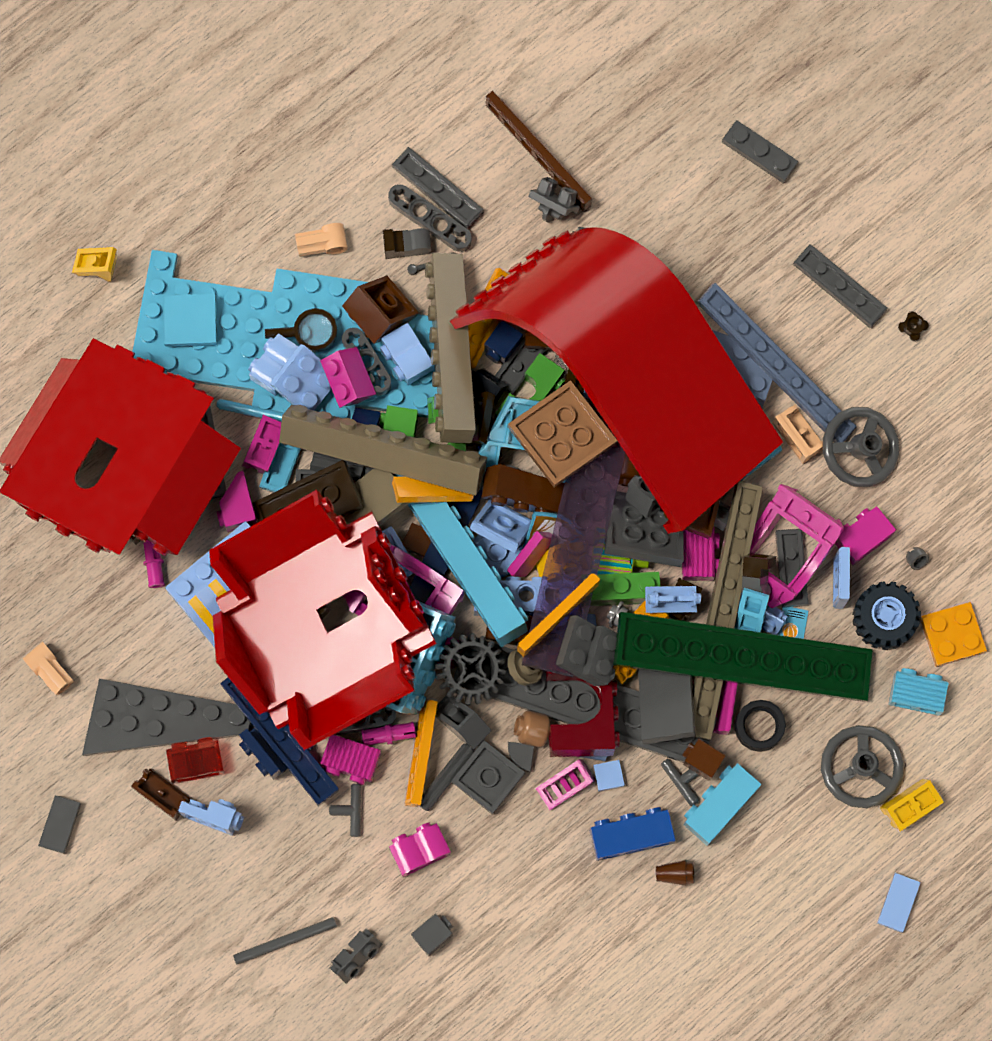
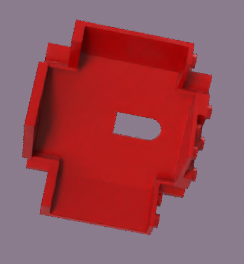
M93 338L80 360L60 359L2 453L0 464L4 466L3 471L8 474V477L0 488V493L14 500L19 506L27 510L25 515L37 522L40 519L50 521L57 526L55 530L67 538L73 535L87 542L85 546L98 554L100 551L120 555L133 535L143 542L148 540L153 543V549L164 556L168 553L178 555L241 448L201 421L214 398L207 395L204 390L195 389L196 383L178 374L177 376L170 372L165 374L163 373L165 371L164 367L148 359L144 360L140 357L135 359L133 358L134 352L118 344L115 348H112ZM97 439L117 448L116 453L95 486L84 489L77 485V472Z
M318 490L313 491L209 550L210 565L230 589L216 597V602L221 610L213 615L216 663L259 715L269 713L277 729L289 724L290 734L304 750L415 691L413 684L415 674L410 666V663L413 662L412 657L437 644L424 619L423 608L419 601L414 598L406 582L407 576L402 567L398 565L390 549L391 543L386 534L382 533L373 512L371 511L347 525L341 515L337 516L335 514L333 505L328 497L323 498ZM351 591H362L368 600L365 612L336 629L327 632L317 610Z

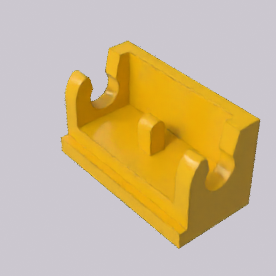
M921 779L879 808L884 815L890 818L891 826L902 831L943 804L944 801L930 780Z

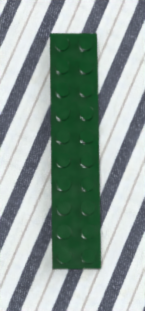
M620 612L613 665L866 702L868 701L873 649Z

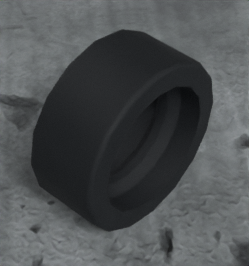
M765 700L751 701L745 705L735 721L736 736L741 744L749 750L758 752L767 751L775 747L783 737L786 728L785 717L782 711L772 702ZM754 711H765L775 720V732L767 740H754L749 737L745 730V720Z

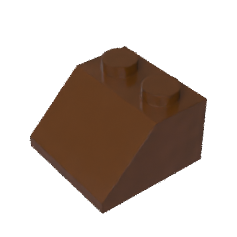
M388 275L358 286L342 305L349 317L357 323L365 336L374 344L380 342L381 338L409 323L419 314L417 309Z

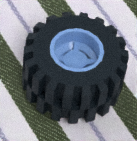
M885 581L879 582L878 585H871L858 598L852 615H854V619L852 621L853 626L856 625L857 628L855 632L858 636L861 635L863 637L862 641L865 644L869 642L872 644L871 647L875 649L881 647L882 650L895 649L905 644L915 634L920 624L921 611H918L920 604L918 600H914L913 597L915 595L912 591L908 593L905 590L906 586L901 585L899 587L896 585V582L892 581L889 584H885Z

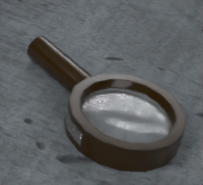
M313 308L300 314L295 321L294 327L265 329V339L275 338L278 333L285 338L295 337L299 345H305L312 352L318 353L327 350L333 345L337 338L338 330L335 319L329 312Z

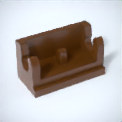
M143 770L142 777L139 780H135L131 787L176 821L181 815L178 812L181 802L189 803L190 798L153 770Z

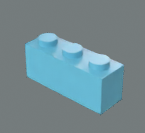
M738 763L734 768L728 766L719 776L722 780L716 788L711 785L701 796L704 799L699 807L694 804L684 815L687 819L684 826L706 846L710 844L761 786V783Z

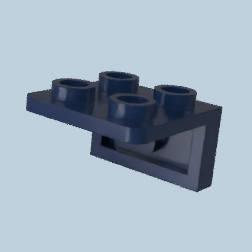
M255 728L250 732L248 729H245L239 734L242 740L239 743L240 747L248 757L251 754L255 756L259 761L255 765L264 777L269 774L274 780L287 770V767ZM313 746L307 748V750L310 752Z

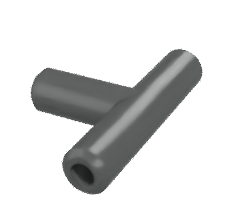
M669 759L664 760L661 766L690 806L696 804L698 798L687 783L696 778L698 774L689 769L680 775Z
M360 784L351 785V805L329 806L330 816H350L351 837L361 836Z

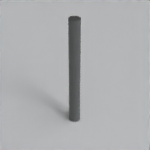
M334 917L234 954L235 963L238 965L335 928L337 925Z

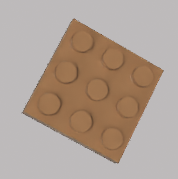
M571 380L508 423L509 430L554 488L617 444V439Z

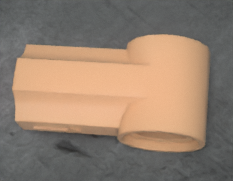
M331 223L323 226L320 230L295 234L299 257L324 252L334 255L343 253L348 249L342 223Z
M43 641L22 658L32 671L44 680L45 684L56 696L66 691L74 682L56 661L57 658Z

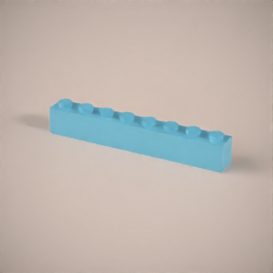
M394 474L395 477H405L398 474ZM413 502L408 504L500 647L528 632L526 625L528 621L527 615L521 607L517 609L512 601L515 598L507 586L503 588L499 583L501 577L494 566L489 568L485 562L488 559L481 546L476 547L472 542L474 536L468 526L462 527L458 521L461 517L454 506L449 507L446 502Z

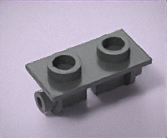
M366 928L363 932L359 931L348 943L354 950L351 954L343 949L331 961L330 969L346 984L350 979L355 978L359 974L360 968L369 959H372L382 946V943Z

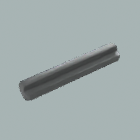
M465 743L462 744L424 792L420 805L423 810L429 811L450 785L451 780L474 753L470 746Z

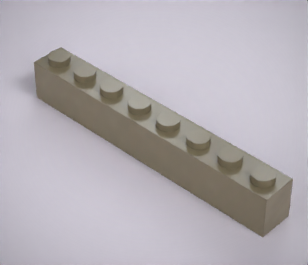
M432 253L430 263H426L425 277L430 280L426 291L427 299H431V306L428 308V321H432L433 325L430 328L429 341L434 343V349L431 351V365H435L436 371L432 375V386L437 387V394L434 395V409L438 410V416H436L435 431L440 432V442L471 443L476 429L468 325L455 329L450 322L457 315L455 311L466 304L463 254Z
M291 405L282 415L279 443L475 496L483 485L487 457L479 455L475 451L455 449L448 444L440 445L430 442L426 438L407 436L400 431L392 432L381 429L377 425H365L351 418H339L332 416L328 412L309 410L302 405Z

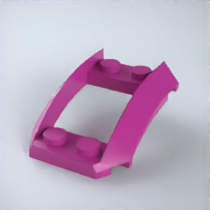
M784 484L779 485V490L773 500L769 502L756 522L749 554L756 553L782 516L819 543L789 585L769 572L768 584L771 593L768 606L771 608L794 599L820 567L844 529L840 519L835 520L798 494L797 489Z
M391 544L390 549L398 564L435 587L425 604L451 615L458 603L463 602L465 590ZM354 590L343 595L350 608L349 611L358 616L365 612L368 603L364 601L367 596L362 591Z

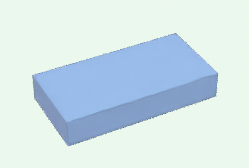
M894 873L877 924L903 933L921 882Z

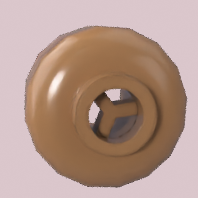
M525 711L522 716L518 715L516 718L514 735L517 736L518 741L522 744L542 747L549 740L550 717L538 712Z

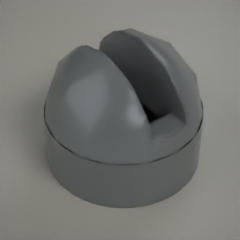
M913 547L911 552H907L906 561L913 570H918L928 563L929 556L920 547Z

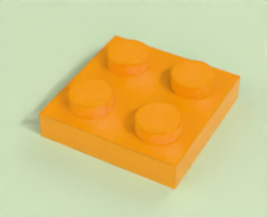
M971 602L920 617L936 667L983 654L987 651Z

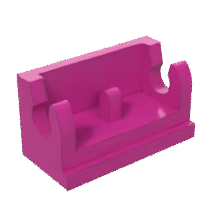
M266 415L262 416L242 467L247 469L250 467L255 468L261 474H264L265 471L268 472L279 445L282 422Z

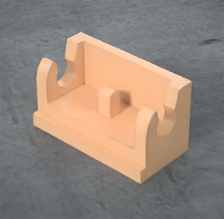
M796 405L791 406L775 417L773 421L774 426L802 464L823 451V441L821 442Z

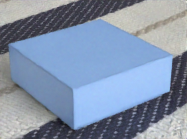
M619 760L593 765L598 792L625 786Z

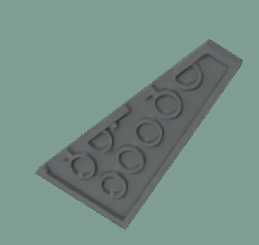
M99 678L82 755L90 756L99 753L144 749L183 742H197L206 739L236 737L245 729L249 730L251 723L236 704Z

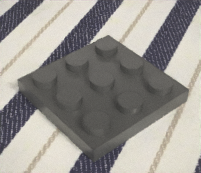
M608 490L605 499V554L681 567L684 561L683 531L668 534L663 527V524L668 519L664 516L662 509L645 518L625 499L626 493Z

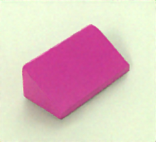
M723 681L716 713L717 721L713 733L727 735L731 730L737 683Z

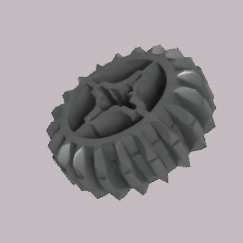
M472 633L469 636V642H467L466 636L462 634L459 636L460 644L455 638H452L450 640L452 648L448 645L443 646L447 655L440 654L439 656L443 664L435 665V669L443 670V673L435 676L436 680L443 678L445 680L439 686L442 690L448 686L450 690L446 696L451 697L455 692L457 694L455 702L457 703L465 696L466 705L471 704L472 697H474L476 704H480L482 701L481 695L485 700L491 699L489 691L494 694L498 693L499 689L494 683L498 685L504 683V680L497 675L506 674L505 669L498 668L499 665L505 663V659H496L501 650L491 651L495 644L493 641L485 646V636H481L478 642H476V636ZM475 649L479 653L470 659L464 655H459L457 651ZM485 657L490 665L489 679L486 678V674L481 668ZM451 659L455 661V665L459 668V676L456 681L453 680L450 672ZM478 660L474 669L476 674L471 673L463 679L467 669L465 665L469 666ZM467 680H473L476 683L480 682L484 687L478 690H467L461 686Z

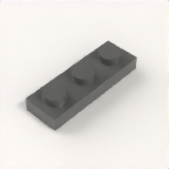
M738 120L734 122L722 139L723 144L783 184L798 164V160Z

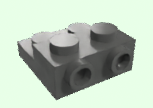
M578 615L570 616L556 665L593 686L608 685V682L612 681L615 676L613 664L617 633L603 625L595 626Z

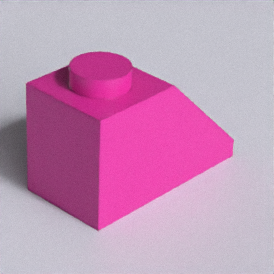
M239 471L219 502L221 510L216 511L220 526L225 525L227 532L234 531L245 521L250 526L257 523L245 474L243 471Z

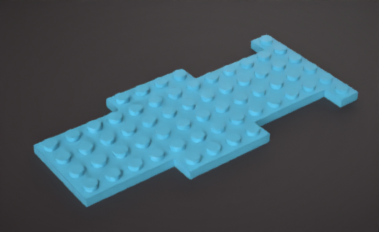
M152 250L132 352L135 353L133 357L135 359L137 357L144 360L148 359L164 367L165 371L163 373L165 374L167 372L173 373L176 376L178 374L194 383L253 391L252 406L263 410L269 409L285 413L292 404L280 393L275 396L250 380L249 376L250 371L248 369L252 361L256 357L260 359L265 353L263 347L268 339H265V329L294 327L298 316L304 311L313 308L323 309L329 312L335 319L338 330L337 338L327 350L313 353L322 360L338 350H344L342 343L343 333L349 328H358L362 332L363 330L349 317L342 305L358 286L368 282L276 268L272 292L174 278L178 258L177 253ZM215 293L217 345L166 347L164 295ZM418 314L408 324L431 359V351L434 349V343L429 341L430 328L433 327L432 321H428L427 315ZM313 315L303 320L299 333L305 343L318 346L328 341L332 333V327L326 318ZM351 335L348 344L353 343L358 348V351H360L361 348L358 344L360 337L355 338ZM288 337V338H286V339H288L289 341H291V342H293L294 344H296L297 346H300V345L297 343L295 337ZM367 338L391 378L390 391L382 396L374 395L359 404L339 408L331 389L314 410L317 412H328L332 416L352 419L355 407L386 411L387 405L415 409L418 410L419 417L428 418L427 398L434 397L437 394V387L432 386L433 372H436L435 365L432 372L407 385L405 380L399 381L395 375L393 368L396 366L391 359L387 361L380 350V347L383 346L382 342L374 344ZM365 355L361 357L365 368H369L374 364V359L371 356ZM376 371L373 372L372 375L375 378V385L373 386L383 388L385 379L380 380Z

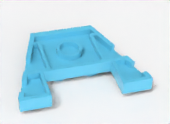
M508 396L488 434L487 443L483 444L479 451V455L487 457L486 467L498 465L501 447L525 450L509 430L508 423L539 403V400ZM571 477L567 478L563 483L570 484Z

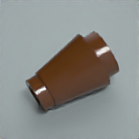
M687 859L656 866L657 882L688 886V883H694V863L687 862Z

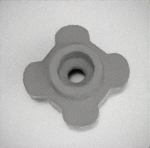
M621 601L618 606L613 605L607 615L609 627L612 628L614 625L618 627L620 612L629 613L630 610L623 606L624 602Z

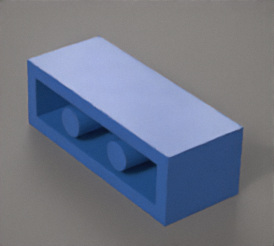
M661 807L646 810V815L636 817L635 813L620 816V821L610 823V819L594 822V827H590L597 861L674 844L676 841L669 811H662Z

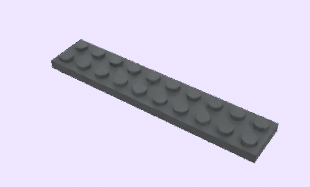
M485 640L484 645L487 646L490 642ZM494 644L491 648L492 652L497 649L501 650L496 659H505V663L499 665L498 668L506 670V674L497 675L504 680V683L502 685L494 683L499 689L498 693L494 694L489 691L492 699L527 711L546 714L551 719L566 724L585 723L598 714L600 701L596 692L589 685L580 681H547L546 660L540 659L542 663L541 679L532 685H520L513 679L508 668V657L513 649L504 646L500 647L498 644ZM463 649L462 655L472 659L477 656L479 651ZM485 657L481 668L486 674V678L489 679L490 665ZM478 660L469 666L465 665L467 669L463 679L471 673L476 674L474 669ZM458 667L453 678L454 681H456V679L459 676ZM467 680L461 687L467 690H478L484 686L480 682L476 683L473 680ZM617 684V696L613 697V706H618V722H614V732H619L620 742L684 763L686 758L682 755L689 743L691 742L695 745L700 738L687 737L644 744L641 736L639 691ZM700 739L709 745L710 740Z

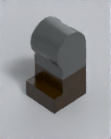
M420 228L410 231L383 230L385 259L424 255L431 252L430 231L428 229Z
M756 553L743 556L742 593L743 589L747 588L770 595L771 589L768 584L769 569L776 566V556Z

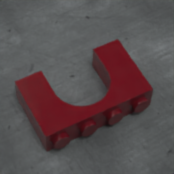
M547 648L546 680L583 682L596 692L600 701L598 714L588 722L550 725V757L613 756L615 748H619L620 745L619 732H614V722H618V706H613V697L617 696V682L610 681L608 685L593 686L556 665L561 648Z

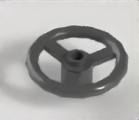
M851 407L839 412L828 423L822 438L823 456L829 470L840 481L854 487H871L883 482L893 472L899 458V438L894 426L882 413L869 407ZM853 417L867 418L863 432L852 437L850 442L833 443L835 432L844 421ZM877 424L885 431L889 441V456L883 468L875 456L882 448V439L875 432ZM851 453L857 459H864L872 475L869 477H856L847 473L837 463L834 454Z
M856 725L842 729L828 741L822 753L820 770L825 786L837 800L850 807L871 808L883 804L896 793L903 780L904 762L899 747L888 734L875 727ZM857 736V753L851 759L849 767L833 775L831 762L835 750L846 739ZM868 737L881 742L890 752L894 764L892 778L878 770L879 761L877 756L869 751ZM860 762H863V763L866 764V766H867V769H866V770H865L864 768H860V766H859V763H860ZM853 777L860 780L872 778L885 787V789L878 795L861 798L853 797L842 791L838 785Z

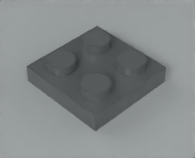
M483 740L451 780V783L493 815L525 775V772Z

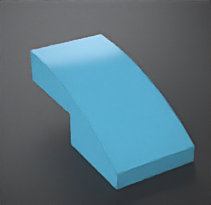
M744 588L734 629L761 632L770 595Z

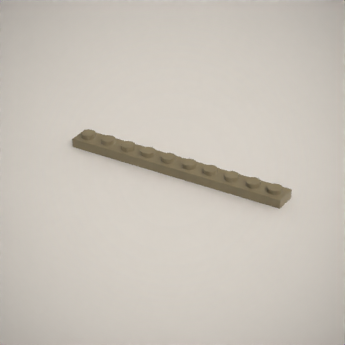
M743 481L735 484L706 622L707 625L734 628L742 592L743 556L750 553L763 490L762 486ZM695 677L693 701L696 736L693 737L711 740L723 681Z

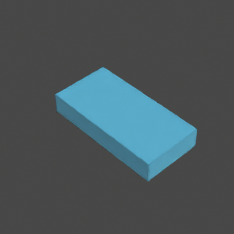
M279 443L268 472L265 471L259 485L260 489L274 493L288 486L301 448Z

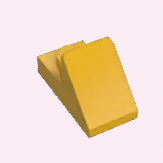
M114 247L78 249L72 273L78 276L97 275L111 282L117 260V249Z

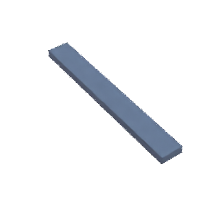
M716 283L712 284L696 303L825 433L828 423L841 410ZM850 419L844 421L837 428L833 442H844L857 426Z

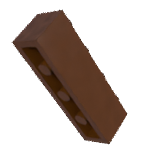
M502 464L486 467L482 498L491 500V504L496 506H513L514 511L523 513L528 511L555 513L571 521L582 520L586 489L563 482L554 488L546 477Z

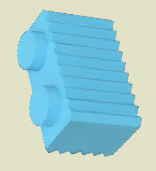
M902 668L901 672L896 671L894 674L888 705L940 716L944 711L949 682L942 681L943 677L940 675L927 674V677L918 676L915 670Z

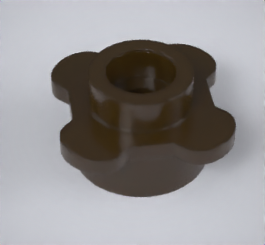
M914 311L909 312L905 321L900 322L898 325L899 331L905 332L911 341H918L920 334L929 327V323Z

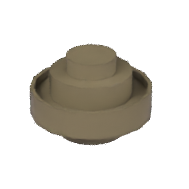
M517 649L510 653L508 668L511 676L517 683L528 686L541 679L542 663L534 650H531L525 657Z

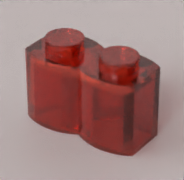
M213 737L198 739L197 744L187 745V742L174 743L171 745V749L166 750L172 784L224 774L220 744L218 740L213 741Z

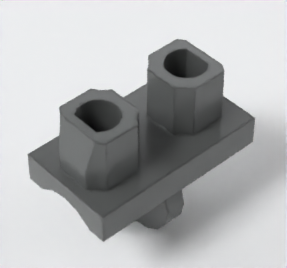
M550 177L542 178L538 188L530 190L528 196L541 203L538 209L543 212L542 219L547 223L553 221L554 218L561 220L563 215L567 216L570 212L578 213L580 207L575 204L577 191L564 187L561 188L559 195L554 193L557 181Z

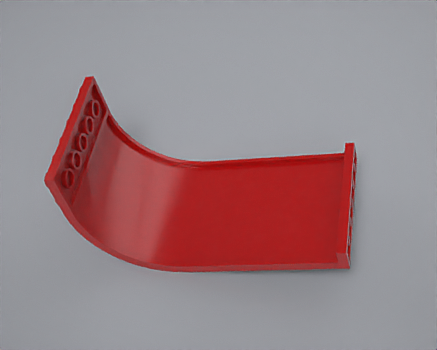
M584 228L569 233L567 230L557 237L552 236L542 243L544 248L541 250L536 249L525 257L527 261L523 264L519 262L508 270L509 275L506 277L501 276L491 283V289L488 291L485 289L473 297L475 300L470 305L467 303L455 311L457 315L450 322L455 329L484 319L504 320L529 331L549 346L578 379L669 520L663 524V527L667 533L683 531L778 448L783 441L687 290L659 258L635 240L605 228Z

